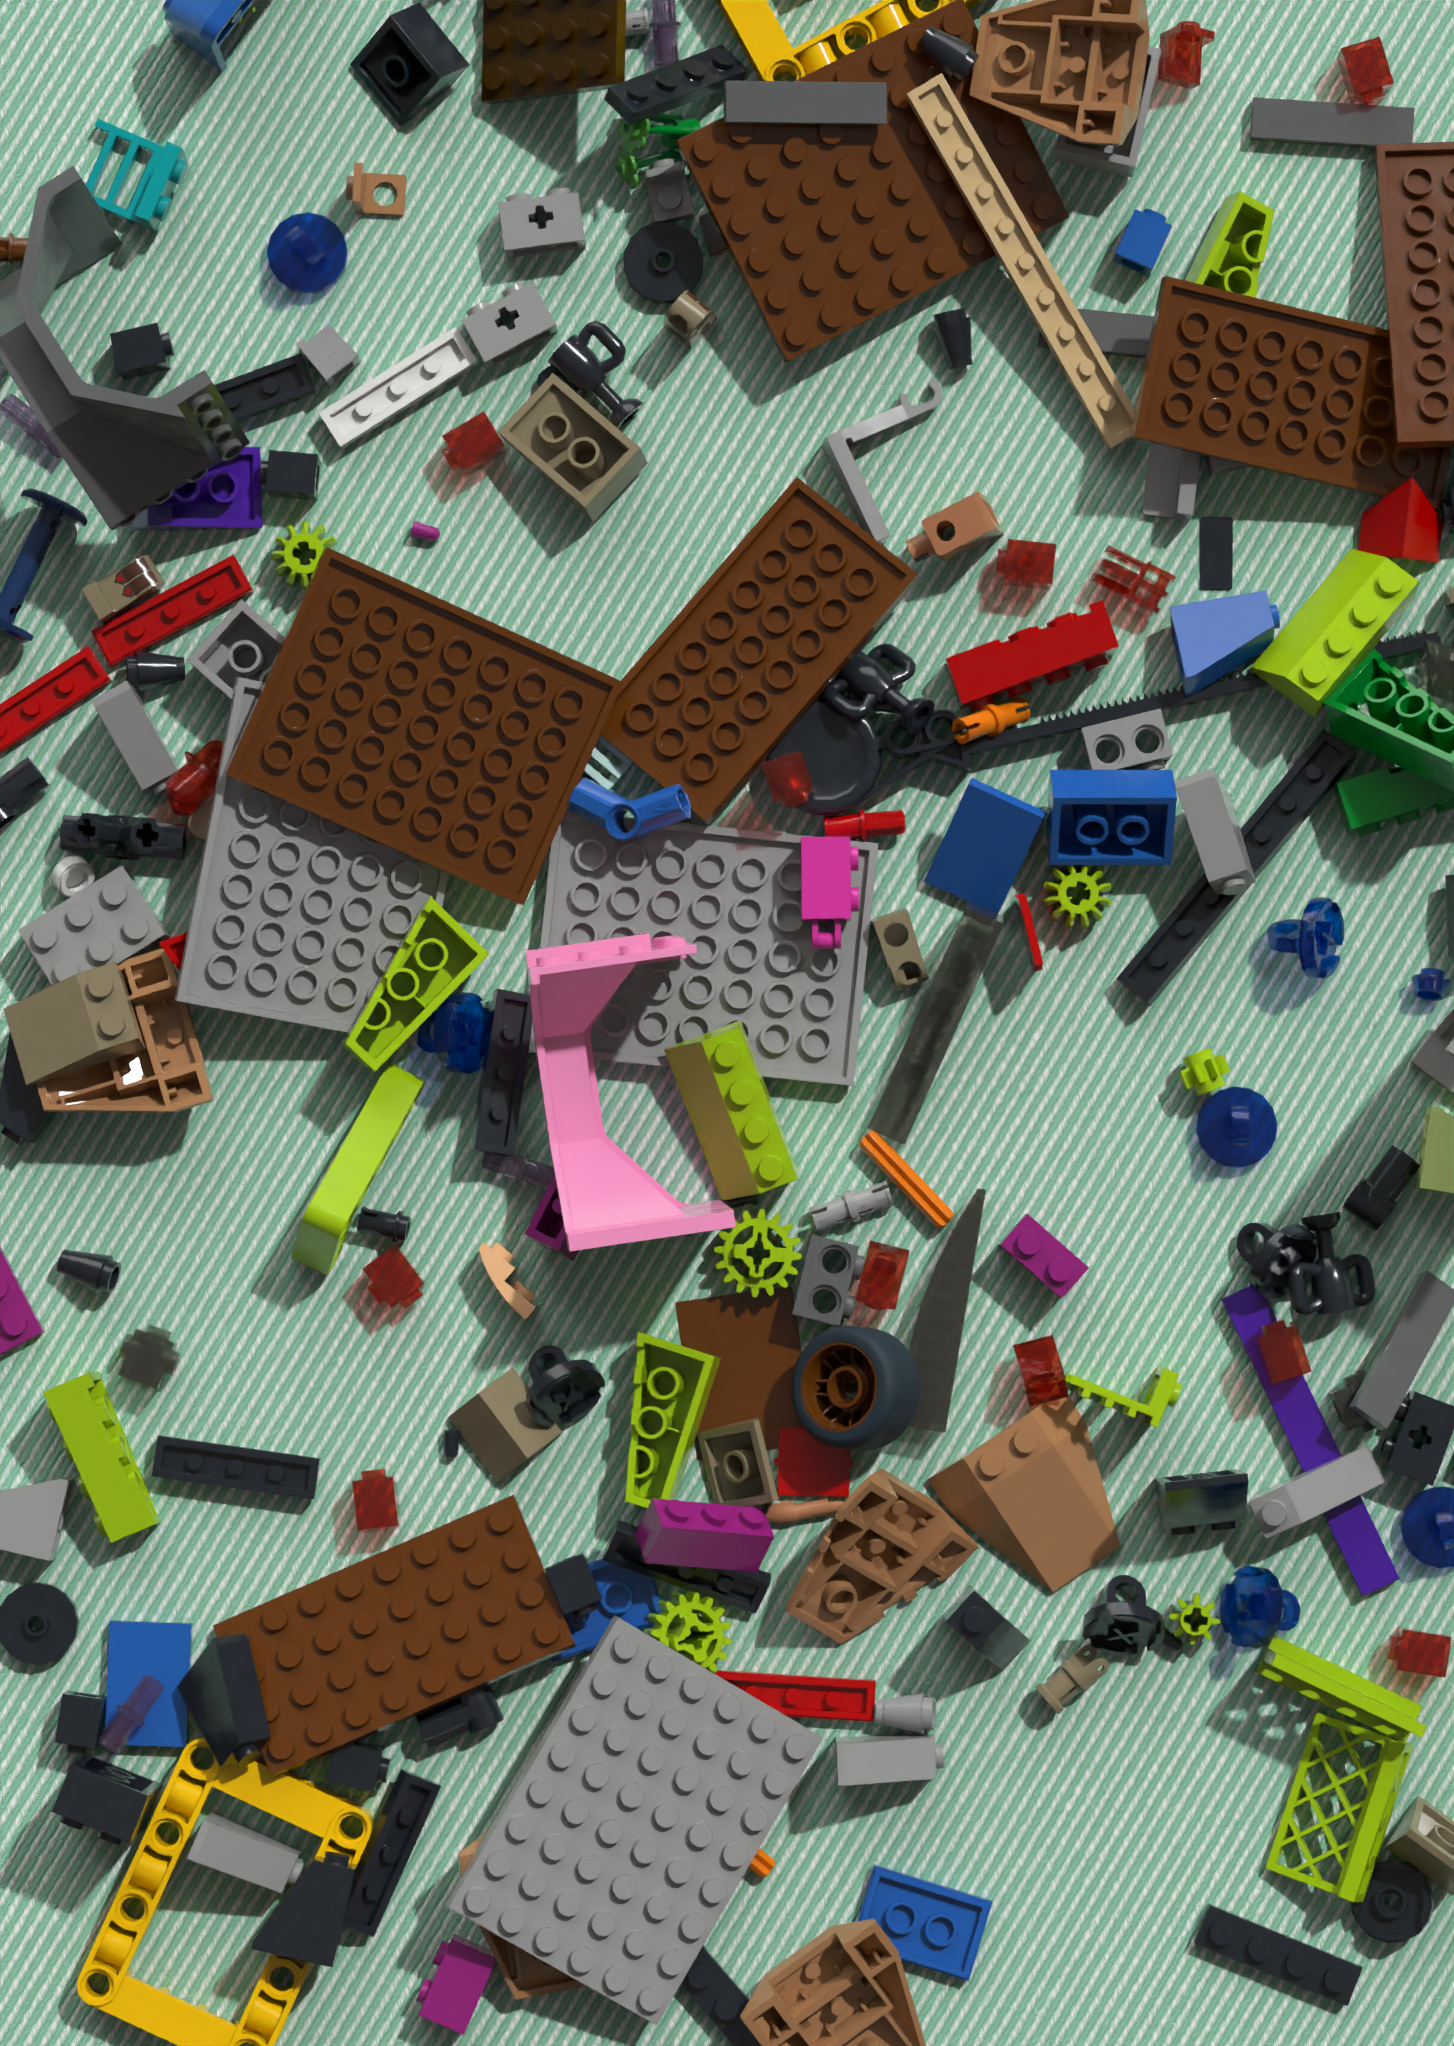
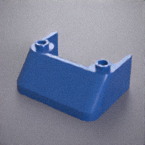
M166 0L163 5V9L166 10L164 19L174 37L223 72L227 65L219 46L255 0Z

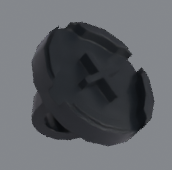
M1249 1223L1243 1226L1237 1237V1249L1239 1255L1252 1266L1249 1279L1252 1290L1267 1300H1274L1285 1296L1287 1293L1284 1289L1288 1287L1287 1277L1289 1269L1296 1263H1313L1317 1253V1245L1313 1243V1240H1316L1315 1234L1297 1223L1287 1225L1279 1231L1267 1223ZM1259 1232L1263 1237L1264 1245L1257 1254L1253 1249L1252 1241L1256 1233Z
M553 1345L544 1346L538 1349L529 1361L528 1370L534 1383L526 1394L525 1405L538 1424L553 1426L552 1422L561 1420L562 1424L570 1423L587 1414L598 1403L602 1396L599 1390L601 1387H605V1380L594 1363L588 1360H571L560 1348ZM557 1359V1365L543 1373L545 1365L549 1361Z
M1119 1575L1112 1578L1103 1592L1102 1605L1091 1608L1084 1615L1082 1636L1085 1641L1090 1639L1092 1647L1098 1651L1113 1655L1128 1656L1138 1654V1648L1147 1646V1651H1151L1163 1642L1165 1634V1621L1156 1610L1146 1606L1144 1587L1137 1579L1128 1575ZM1124 1590L1132 1596L1134 1603L1121 1602L1116 1597L1115 1591Z

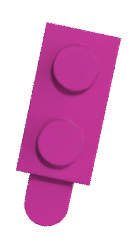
M801 837V922H812V949H841V922L851 921V912H859V887H851V871H858V846L850 847V837ZM818 922H834V932L818 933Z

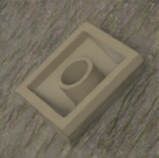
M511 1368L448 1417L457 1430H460V1434L497 1482L562 1433L555 1422H552L553 1426H543L535 1422L525 1405L526 1394L529 1388L514 1368Z
M758 1417L697 1433L714 1503L747 1507L779 1500Z
M1417 1796L1385 1847L1452 1896L1454 1895V1821L1423 1798Z

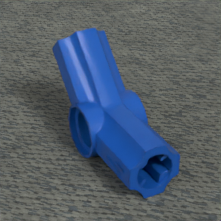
M582 778L570 796L568 810L608 830L609 834L614 838L624 840L643 838L650 832L691 818L692 806L688 794L683 790L681 784H676L630 801L587 778ZM627 811H630L635 819V824L631 831L626 829L624 825V817Z

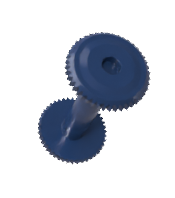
M32 488L23 490L20 496L41 507L38 518L32 525L0 593V635L22 643L32 641L34 636L13 625L16 614L23 605L53 541L57 527L62 519L82 526L87 524L85 514L73 505L51 494Z

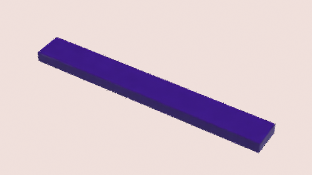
M1251 1285L1222 1298L1221 1301L1302 1472L1304 1473L1340 1457L1339 1449L1268 1300L1253 1291ZM1360 1495L1322 1513L1361 1596L1400 1579Z

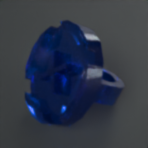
M307 212L292 215L279 223L270 236L267 255L269 267L280 284L292 292L315 294L329 289L341 278L346 270L348 249L345 237L334 222L323 215Z
M1315 897L1308 902L1301 920H1281L1267 928L1270 949L1278 952L1299 953L1301 967L1307 977L1327 979L1335 972L1341 959L1340 955H1335L1336 946L1342 945L1344 941V920L1341 908L1337 902H1332L1331 898Z
M456 992L449 995L440 1005L438 1012H433L419 1027L417 1045L423 1051L436 1053L440 1063L453 1073L470 1074L478 1071L483 1065L479 1063L485 1053L490 1011L488 1008H483L480 1001L484 1000L477 994ZM433 1022H434V1030H433V1039H434V1041L432 1040L431 1035H430V1028H431V1025L433 1024Z
M1233 1086L1215 1092L1204 1102L1197 1114L1195 1132L1199 1146L1210 1159L1222 1166L1241 1168L1257 1163L1269 1153L1276 1140L1278 1123L1273 1107L1263 1095L1250 1088Z
M1445 1486L1426 1488L1411 1498L1402 1513L1400 1520L1401 1539L1408 1552L1421 1563L1436 1568L1454 1567V1489Z
M1247 1565L1234 1572L1232 1576L1236 1577L1233 1579L1232 1584H1226L1220 1603L1221 1625L1224 1632L1230 1633L1232 1638L1230 1641L1234 1645L1257 1649L1266 1645L1277 1631H1288L1296 1626L1300 1618L1299 1602L1291 1592L1281 1589L1277 1577L1269 1569Z

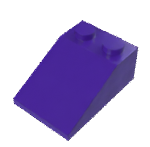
M243 447L242 452L235 458L221 461L208 469V473L202 479L193 483L188 482L175 490L172 497L166 502L158 505L153 504L145 509L131 523V530L189 531L262 528V492L259 483L260 447Z

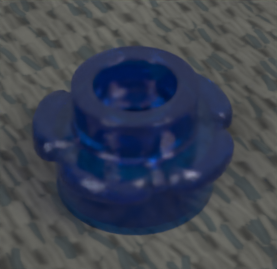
M1423 968L1420 974L1412 976L1411 979L1414 985L1413 994L1418 998L1430 1001L1444 1000L1447 988H1451L1452 983L1449 979H1444L1445 973L1442 970L1435 968Z

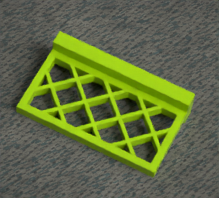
M1273 1634L1255 1670L1267 1678L1397 1740L1406 1742L1410 1732L1422 1737L1427 1728L1426 1725L1417 1720L1423 1706Z
M1316 1712L1265 1869L1339 1895L1338 1897L1351 1902H1363L1414 1745ZM1324 1724L1338 1728L1345 1742V1745L1327 1754L1319 1741ZM1347 1732L1361 1737L1351 1741ZM1368 1739L1383 1744L1378 1761L1364 1767L1354 1746ZM1315 1750H1317L1320 1757L1312 1761ZM1348 1750L1358 1771L1338 1780L1329 1759ZM1323 1762L1332 1784L1313 1793L1306 1777L1310 1768ZM1375 1769L1370 1781L1367 1772ZM1361 1776L1368 1791L1364 1801L1351 1807L1341 1785ZM1304 1789L1307 1796L1300 1799L1302 1790ZM1335 1789L1345 1810L1325 1819L1316 1798ZM1310 1801L1320 1823L1300 1832L1293 1817L1297 1807ZM1361 1809L1359 1819L1357 1820L1354 1812ZM1348 1815L1355 1831L1352 1840L1338 1846L1329 1824ZM1291 1827L1294 1836L1286 1839ZM1323 1828L1332 1850L1313 1859L1303 1837ZM1297 1840L1307 1862L1293 1869L1279 1864L1284 1846ZM1349 1848L1346 1858L1344 1859L1341 1851ZM1334 1854L1342 1868L1337 1885L1323 1880L1316 1866V1863ZM1310 1867L1313 1876L1300 1871Z

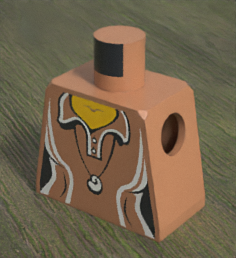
M978 491L922 520L925 532L907 540L906 544L916 563L934 554H937L941 560L947 561L1004 533L987 497ZM954 526V537L944 541V530L947 527Z

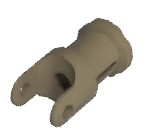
M1090 1644L1083 1646L1061 1663L1062 1669L1045 1684L1039 1683L1035 1686L1058 1714L1063 1711L1062 1706L1079 1691L1086 1692L1109 1668V1663L1106 1659L1097 1658L1094 1660L1097 1655V1649ZM1086 1651H1090L1088 1655H1084ZM1102 1665V1669L1097 1670L1098 1666Z

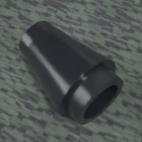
M932 25L929 26L917 43V46L923 50L949 80L954 77L959 82H962L980 56L972 50L973 45L939 29L937 30Z
M965 308L933 315L935 325L932 326V329L948 362L949 370L973 364L971 357V317H966Z
M136 651V655L126 656L127 681L134 688H138V691L176 683L177 681H185L184 657Z
M64 1249L57 1263V1272L64 1274L97 1294L102 1292L110 1294L119 1280L121 1264L113 1261V1257L110 1255Z

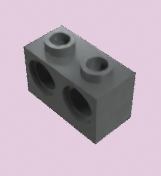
M811 1235L791 1315L835 1326H840L841 1319H850L855 1296L848 1295L851 1279H860L865 1258L864 1256L857 1255L859 1246ZM837 1250L844 1255L846 1265L843 1271L833 1274L825 1270L822 1259L826 1252ZM824 1289L834 1294L836 1306L830 1313H820L814 1308L812 1300L817 1291Z

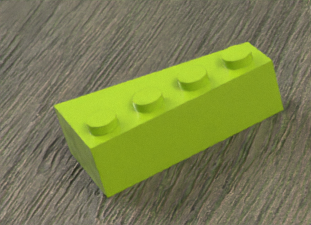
M1241 191L1226 197L1185 281L1256 298L1259 286L1257 280L1260 265L1264 262L1275 210Z
M429 897L342 1045L370 1073L375 1072L482 963L489 953L432 897Z
M637 1332V1359L634 1371L635 1388L631 1413V1444L628 1456L625 1501L648 1508L652 1498L676 1500L721 1358Z
M100 1372L86 1373L44 1391L50 1415L55 1424H58L63 1435L62 1443L66 1454L71 1462H75L81 1475L78 1477L80 1488L87 1500L91 1498L97 1511L93 1518L101 1537L108 1536L112 1543L160 1523L161 1520Z

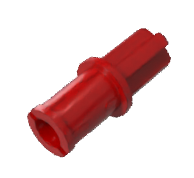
M860 809V814L824 816L825 836L850 837V839L863 838V842L868 841V837L903 834L906 831L905 814L902 810L865 813V809Z

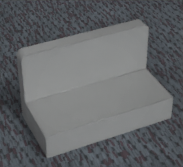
M1150 443L1142 507L1143 515L1184 521L1191 520L1194 511L1200 463L1199 454Z

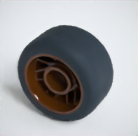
M834 1327L816 1336L800 1354L792 1375V1402L796 1415L803 1427L819 1442L838 1449L874 1450L895 1441L912 1422L920 1399L919 1372L909 1350L893 1335L868 1327Z

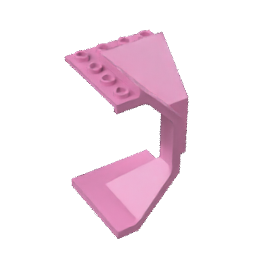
M640 932L639 935L525 951L533 1032L549 1145L566 1242L570 1252L736 1227L734 1210L721 1200L685 1204L676 1200L609 1139L603 1128L590 1036L592 1026L620 984L634 967L642 964L684 959L686 954L697 953L696 944L687 943L685 937L673 935L652 938L653 946H651L650 934Z

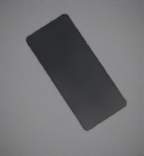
M1202 517L1200 519V588L1230 590L1232 589L1233 519L1231 517Z

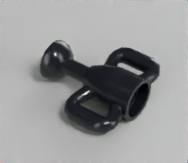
M598 321L587 323L578 336L574 334L561 344L549 358L548 363L550 366L540 372L536 381L538 389L554 373L556 376L561 375L566 382L575 387L574 391L583 399H585L587 394L592 395L595 393L612 411L610 422L619 430L644 405L638 399L628 398L623 400L606 383V374L617 368L624 361L626 349L623 342L604 323ZM592 335L612 354L611 358L600 362L596 354L588 347Z
M886 643L874 647L868 655L858 650L838 673L836 681L828 685L823 694V698L828 706L851 720L863 718L875 704H888L901 713L903 729L911 735L917 734L928 724L935 707L934 702L926 697L909 700L897 691L896 686L909 680L914 675L916 664L910 656L894 645ZM880 658H884L901 671L889 674L878 661ZM849 691L857 698L862 699L860 705H855L839 693Z
M1340 1212L1301 1218L1302 1225L1308 1230L1315 1232L1319 1260H1316L1315 1263H1296L1288 1271L1287 1281L1290 1300L1296 1313L1309 1316L1315 1313L1316 1315L1342 1312L1354 1310L1356 1307L1367 1306L1374 1300L1376 1289L1372 1265L1369 1259L1361 1254H1351L1343 1259L1335 1257L1331 1229L1337 1226L1341 1218ZM1354 1266L1356 1267L1360 1295L1353 1293L1352 1281L1348 1270ZM1304 1274L1312 1276L1313 1300L1307 1303Z

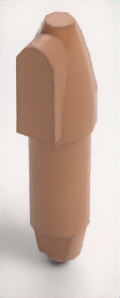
M827 1498L796 1504L791 1500L765 1505L767 1512L765 1514L768 1522H797L801 1519L835 1513L842 1502L838 1500L828 1502Z

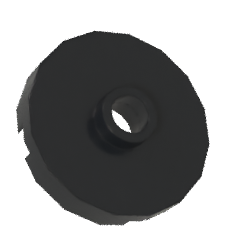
M655 222L642 227L630 238L624 252V272L629 285L640 296L653 303L671 304L684 291L688 290L691 293L697 286L703 274V253L698 240L688 229L673 222ZM661 255H666L671 259V263L668 267L661 268L656 264L657 258Z
M35 1582L20 1586L6 1597L0 1607V1642L10 1655L21 1662L40 1665L55 1661L70 1649L77 1638L80 1623L77 1607L72 1599L54 1584ZM38 1616L43 1619L44 1627L41 1631H35L31 1628L30 1620L32 1617Z
M1399 1860L1379 1861L1375 1864L1363 1902H1351L1352 1914L1364 1932L1373 1939L1386 1943L1405 1942L1420 1934L1430 1922L1434 1908L1433 1891L1426 1877L1410 1864ZM1391 1893L1396 1894L1400 1898V1905L1396 1909H1391L1386 1903L1387 1896Z

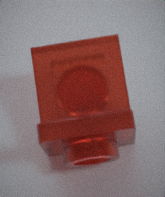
M1182 21L1177 23L1176 27L1161 33L1158 81L1188 89L1199 86L1202 46L1214 41L1215 32L1201 28V25L1197 22Z
M870 1240L856 1300L863 1302L872 1309L884 1310L887 1308L895 1310L910 1250Z

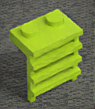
M1157 1367L1143 1404L1067 1373L1064 1381L1079 1387L1076 1395L1089 1399L1091 1392L1100 1395L1101 1398L1098 1404L1112 1409L1114 1402L1124 1405L1122 1414L1135 1418L1137 1411L1146 1414L1144 1423L1157 1428L1166 1406L1174 1407L1182 1389V1384L1176 1382L1179 1374L1163 1367Z

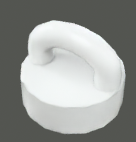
M79 853L67 855L56 865L52 874L53 884L67 897H72L91 885L95 878L94 869Z

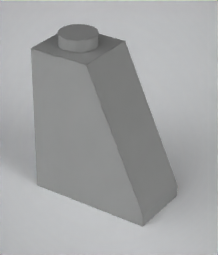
M125 681L92 699L91 702L142 791L146 794L154 791L155 795L158 796L174 788L177 785L175 779L182 776V773L137 690L128 681Z
M1211 768L1174 781L1208 882L1217 895H1234L1244 891L1247 885L1256 883L1231 796L1214 769Z
M65 1477L0 1491V1550L47 1561L54 1560L74 1479Z
M934 1734L835 1737L838 1786L936 1779V1769L944 1768L943 1744H935Z
M211 1812L203 1820L187 1856V1859L279 1893H283L287 1884L293 1887L296 1885L304 1867V1864L298 1861L301 1850L214 1812Z

